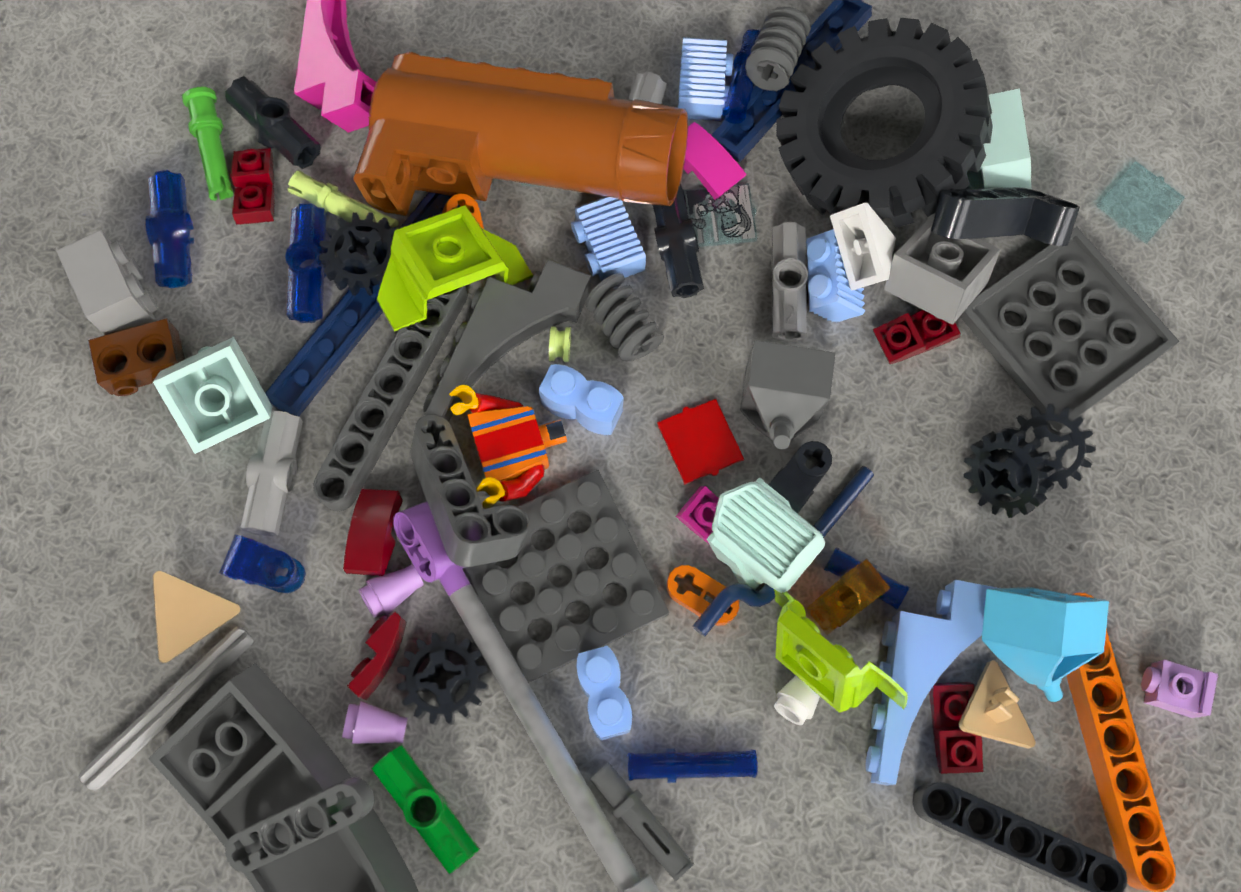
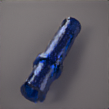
M750 29L744 33L741 49L737 52L733 61L735 71L722 111L725 120L733 124L741 123L746 119L747 107L754 83L747 76L745 66L747 58L751 54V49L760 33V30Z
M666 748L665 753H628L629 781H633V779H666L667 783H676L678 778H756L758 774L756 750L676 753L675 748Z

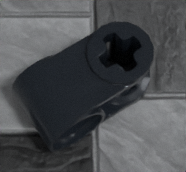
M819 441L804 443L786 466L782 467L768 484L788 500L792 510L797 514L814 493V488L830 469L832 464L830 449ZM813 456L818 461L810 470L805 466V463Z

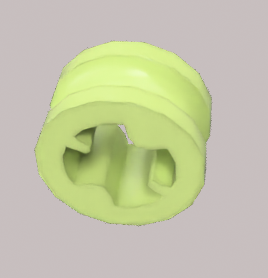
M551 326L549 361H554L555 358L561 357L564 362H569L571 327H566L564 331H559L555 326Z

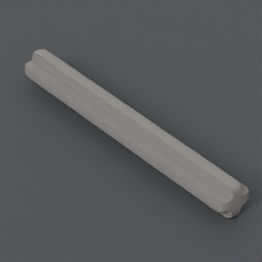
M239 626L232 629L79 773L81 782L90 790H99L253 644L254 640L251 635Z

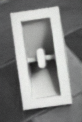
M862 203L830 215L851 291L889 280L896 237L868 203Z

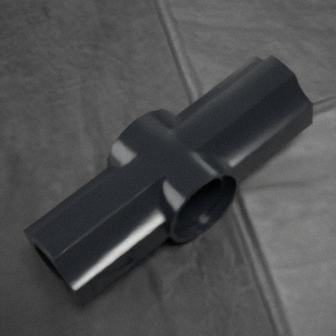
M245 76L233 80L232 85L225 92L226 101L256 129L257 141L265 147L276 148L293 166H298L301 169L311 166L316 157L320 155L321 146L290 116L288 103L281 98L269 97L255 82L248 80Z
M680 183L676 198L671 206L653 204L657 224L654 232L661 259L665 262L668 286L672 296L688 298L697 295L699 291L704 289L696 253L699 252L698 241L692 219H689L685 193Z

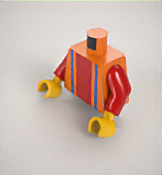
M459 385L449 395L459 397L463 403H455L451 407V411L455 415H460L468 409L472 412L467 416L486 477L476 487V491H485L490 496L482 502L483 508H491L498 500L507 501L527 496L544 477L545 469L549 468L545 448L567 442L561 419L538 426L532 407H524L520 402L497 396L475 393L471 387Z

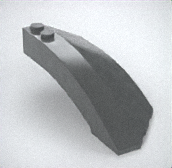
M256 663L231 678L148 758L206 822L225 848L228 839L241 830L335 784L352 778L313 726ZM353 796L342 799L336 803L338 811L349 805H355L356 801ZM310 806L308 809L310 822L315 827L322 828L324 824L322 813L316 807ZM373 808L367 815L355 823L251 872L244 873L256 892H419L408 867ZM276 823L274 827L275 836L280 842L288 844V830L281 823ZM259 840L244 846L247 853H252L262 848Z

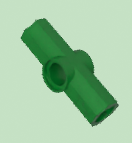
M403 745L390 751L371 768L403 811L406 821L418 831L449 875L480 850L449 808L444 796L435 789ZM424 796L431 797L436 803L435 816L427 822L421 821L417 817L415 810L417 802Z

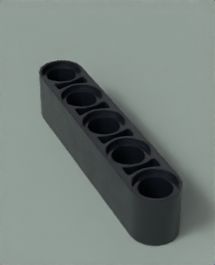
M943 782L927 783L918 787L913 794L912 803L914 810L924 821L1080 892H1124L1127 887L1128 878L1126 870L1114 858L955 786ZM933 790L939 792L944 799V808L938 815L931 812L927 803L928 796ZM975 808L981 812L984 818V826L978 833L971 829L968 822L969 814ZM1016 827L1021 830L1025 839L1024 845L1019 851L1013 849L1009 840L1010 833ZM1057 846L1062 849L1065 856V862L1059 870L1054 867L1051 860L1052 851ZM1099 865L1103 868L1106 875L1105 883L1100 888L1096 886L1093 880V872Z

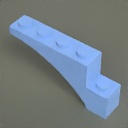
M954 580L945 586V590H940L937 597L936 613L942 615V619L900 611L892 617V621H886L883 629L882 644L888 646L886 662H881L879 668L907 692L908 701L907 706L902 709L882 692L881 704L876 703L874 705L871 727L872 729H877L875 746H869L866 756V771L872 772L871 783L887 786L896 785L902 752L911 725L925 697L940 675L955 658L982 636L986 590L997 587Z

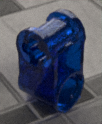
M236 534L233 536L219 574L231 579H239L249 585L255 586L256 584L287 594L298 590L304 583L306 576L302 563L287 553ZM278 568H287L286 576H276Z

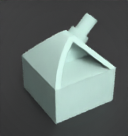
M1020 88L990 94L989 100L992 114L990 115L993 124L990 144H983L986 158L978 173L970 170L967 171L970 183L968 187L970 189L1016 187L1031 189V157Z
M234 337L213 347L206 346L199 349L198 354L160 371L153 381L195 454L269 419L273 406Z

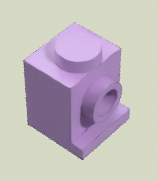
M1167 660L1154 662L1151 664V667L1145 670L1142 677L1141 688L1143 691H1146L1144 703L1190 718L1210 716L1218 674L1199 671ZM1177 680L1182 681L1181 691L1177 689Z

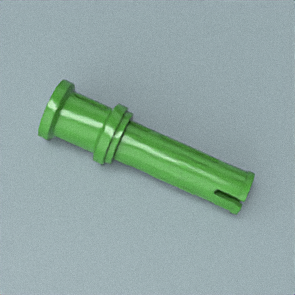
M207 87L191 88L183 93L182 101L189 110L191 119L188 124L189 131L193 137L197 138L209 191L208 196L213 201L217 200L216 193L219 194L220 200L231 198L234 192L231 187L220 139L223 122L221 118L217 117L216 93L213 89Z

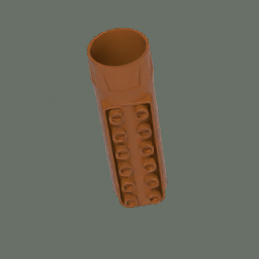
M406 52L394 57L392 66L382 73L374 87L369 109V133L353 179L369 205L382 212L403 216L408 214L415 190L450 196L467 194L473 197L474 200L486 201L493 178L596 194L619 199L624 202L671 206L676 198L684 168L688 137V116L686 109L639 99H615L612 83L598 78H575L561 73L547 74L529 71L521 67L512 69L493 66L485 62L469 63L456 61L450 57L434 58L421 56L414 52Z

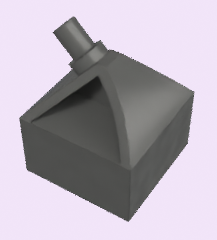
M759 340L754 341L746 366L740 411L762 434L773 440L776 448L786 449L790 445L791 439L802 434L818 422L830 400L836 352Z

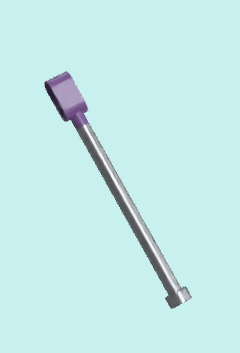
M428 502L396 513L393 520L394 530L420 577L426 582L440 580L619 892H660L650 874L641 878L462 569L465 567L454 564L447 556Z

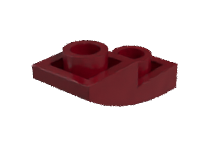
M271 148L234 151L231 179L235 187L232 215L236 225L273 222L275 199L273 153Z
M925 310L911 316L909 313H906L873 329V333L889 365L954 341L961 336L955 322L952 325Z
M361 489L352 515L346 542L343 567L346 574L384 576L396 544L391 531L394 526V516L399 512L403 502L399 491Z
M395 611L390 617L384 615L379 618L370 628L369 634L371 637L365 643L377 654L372 660L369 657L362 660L351 673V677L354 679L347 687L365 701L384 679L400 649L407 622Z
M971 682L935 683L929 691L935 753L939 773L984 772L982 736L964 732L959 727L960 719L975 689L974 684Z

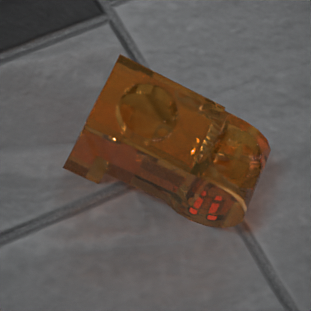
M865 559L843 575L806 609L824 633L828 635L837 627L844 625L891 588L869 560Z

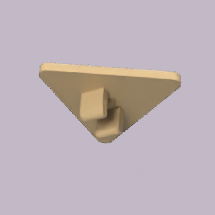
M155 572L153 575L159 661L167 663L238 615L240 606L165 572Z
M994 660L987 662L960 719V729L964 732L1024 748H1031L1036 744L1017 704L1020 698L1010 690L998 663Z

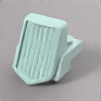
M758 478L756 482L745 483L720 495L712 523L713 532L706 539L717 559L731 568L740 584H747L755 590L760 584L766 583L778 592H787L825 546V540L820 531L792 510L788 500L761 478Z

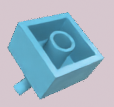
M1032 587L987 589L982 641L1019 677L1043 690L1048 701L1057 702L1063 697L1060 687L1061 679L1104 652L1109 601Z

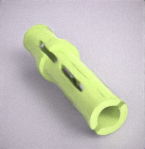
M299 170L292 175L288 183L290 186L288 187L289 193L316 205V209L322 213H327L328 211L347 222H352L353 213L357 212L360 220H365L368 213L371 212L374 214L377 223L385 217L388 219L391 228L396 227L398 229V220L338 191L337 186L331 183L326 185Z

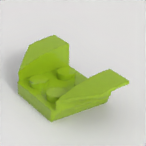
M464 205L394 231L391 256L381 282L377 301L393 330L397 331L427 319V300L491 275H495L499 281L514 285L532 278L533 273L516 245L481 228L472 213Z
M774 589L775 601L782 607L777 620L775 654L777 660L839 713L849 710L850 707H858L876 687L902 709L907 706L908 694L898 683L870 661L860 670L854 663L852 655L844 647L838 644L832 645L821 635L818 627L806 617L805 609L799 601L788 592H778Z

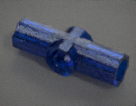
M169 170L157 171L152 177L148 178L151 215H147L145 219L147 237L153 248L155 282L159 287L171 289L186 287V285L192 283L190 245L194 244V237L190 238V230H194L191 216L187 211L185 179L181 173H173Z
M299 204L296 208L291 209L290 246L285 254V259L289 266L286 315L289 320L301 323H315L317 320L323 319L324 278L326 274L319 256L324 254L320 241L326 240L327 213L324 208L313 204ZM314 260L308 267H300L304 261Z

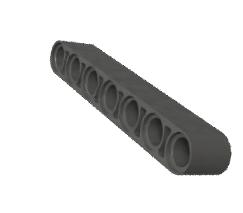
M466 285L452 292L427 300V317L438 316L439 320L437 323L427 326L422 324V320L399 329L315 477L313 483L314 492L317 498L330 510L344 511L350 508L356 501L466 303L468 297ZM411 348L421 349V353L413 359L404 358L407 350ZM390 382H403L402 387L398 391L392 393L385 392V388ZM381 414L384 416L383 421L375 427L366 426L367 420L372 415ZM355 448L364 449V454L358 461L348 462L346 460L351 450ZM339 482L344 483V490L339 496L327 497V492L331 485Z

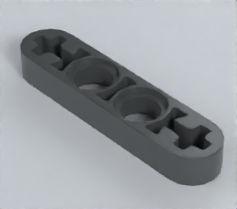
M356 777L348 778L234 834L228 839L225 854L227 861L238 872H251L347 827L371 811L374 805L373 791L367 782ZM350 796L355 798V805H349L338 811L337 802ZM310 806L316 807L322 813L324 819L322 828H317L310 822L308 817ZM276 823H281L288 830V844L280 842L275 836L274 827ZM259 840L262 848L255 852L247 853L244 846Z

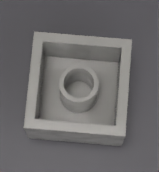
M931 216L894 254L889 280H886L884 290L953 325L988 284L1000 249L978 238L952 239L937 235L931 231L934 217Z
M100 230L56 250L85 317L104 335L156 321L152 312L158 310L157 304L148 289L143 290L139 282L140 279L144 278L133 257L128 258L127 253L118 240L112 243L104 232Z

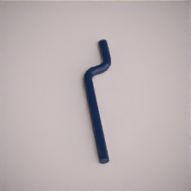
M865 466L860 467L813 525V527L820 531L823 538L874 477V473ZM735 583L727 586L715 597L692 627L705 637L736 600H741L751 607H761L770 603L775 598L774 589L767 584L758 591H755L747 584Z

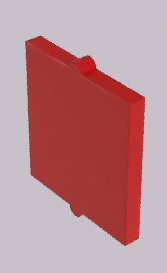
M716 399L691 409L684 407L681 413L657 422V426L684 485L710 474L717 476L720 470L744 461L740 448Z

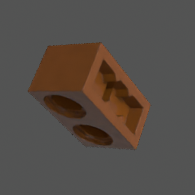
M167 318L88 340L97 383L111 395H132L138 391V387L152 384L160 371L185 360L179 332ZM166 350L165 355L161 359L153 361L154 356L158 352ZM127 361L122 370L115 372V368L119 363Z

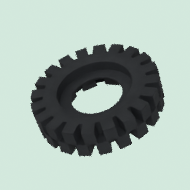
M887 18L868 21V36L863 38L859 37L856 27L853 26L838 33L842 45L841 48L834 51L825 41L811 53L816 67L812 69L801 63L791 77L796 92L784 90L779 105L784 118L776 119V137L781 144L778 149L785 167L802 196L805 195L809 204L822 215L827 210L832 215L862 203H868L882 221L884 218H891L895 228L914 223L912 211L922 208L927 217L934 214L941 191L965 189L970 184L967 171L970 170L978 173L986 158L983 144H990L993 124L990 115L992 114L984 73L978 60H973L970 48L959 37L951 42L948 30L934 23H931L925 33H923L919 19L900 18L896 31H891ZM889 85L901 86L916 94L924 106L925 121L919 137L908 149L888 159L869 160L855 155L847 148L842 139L841 124L847 108L858 96L868 90Z

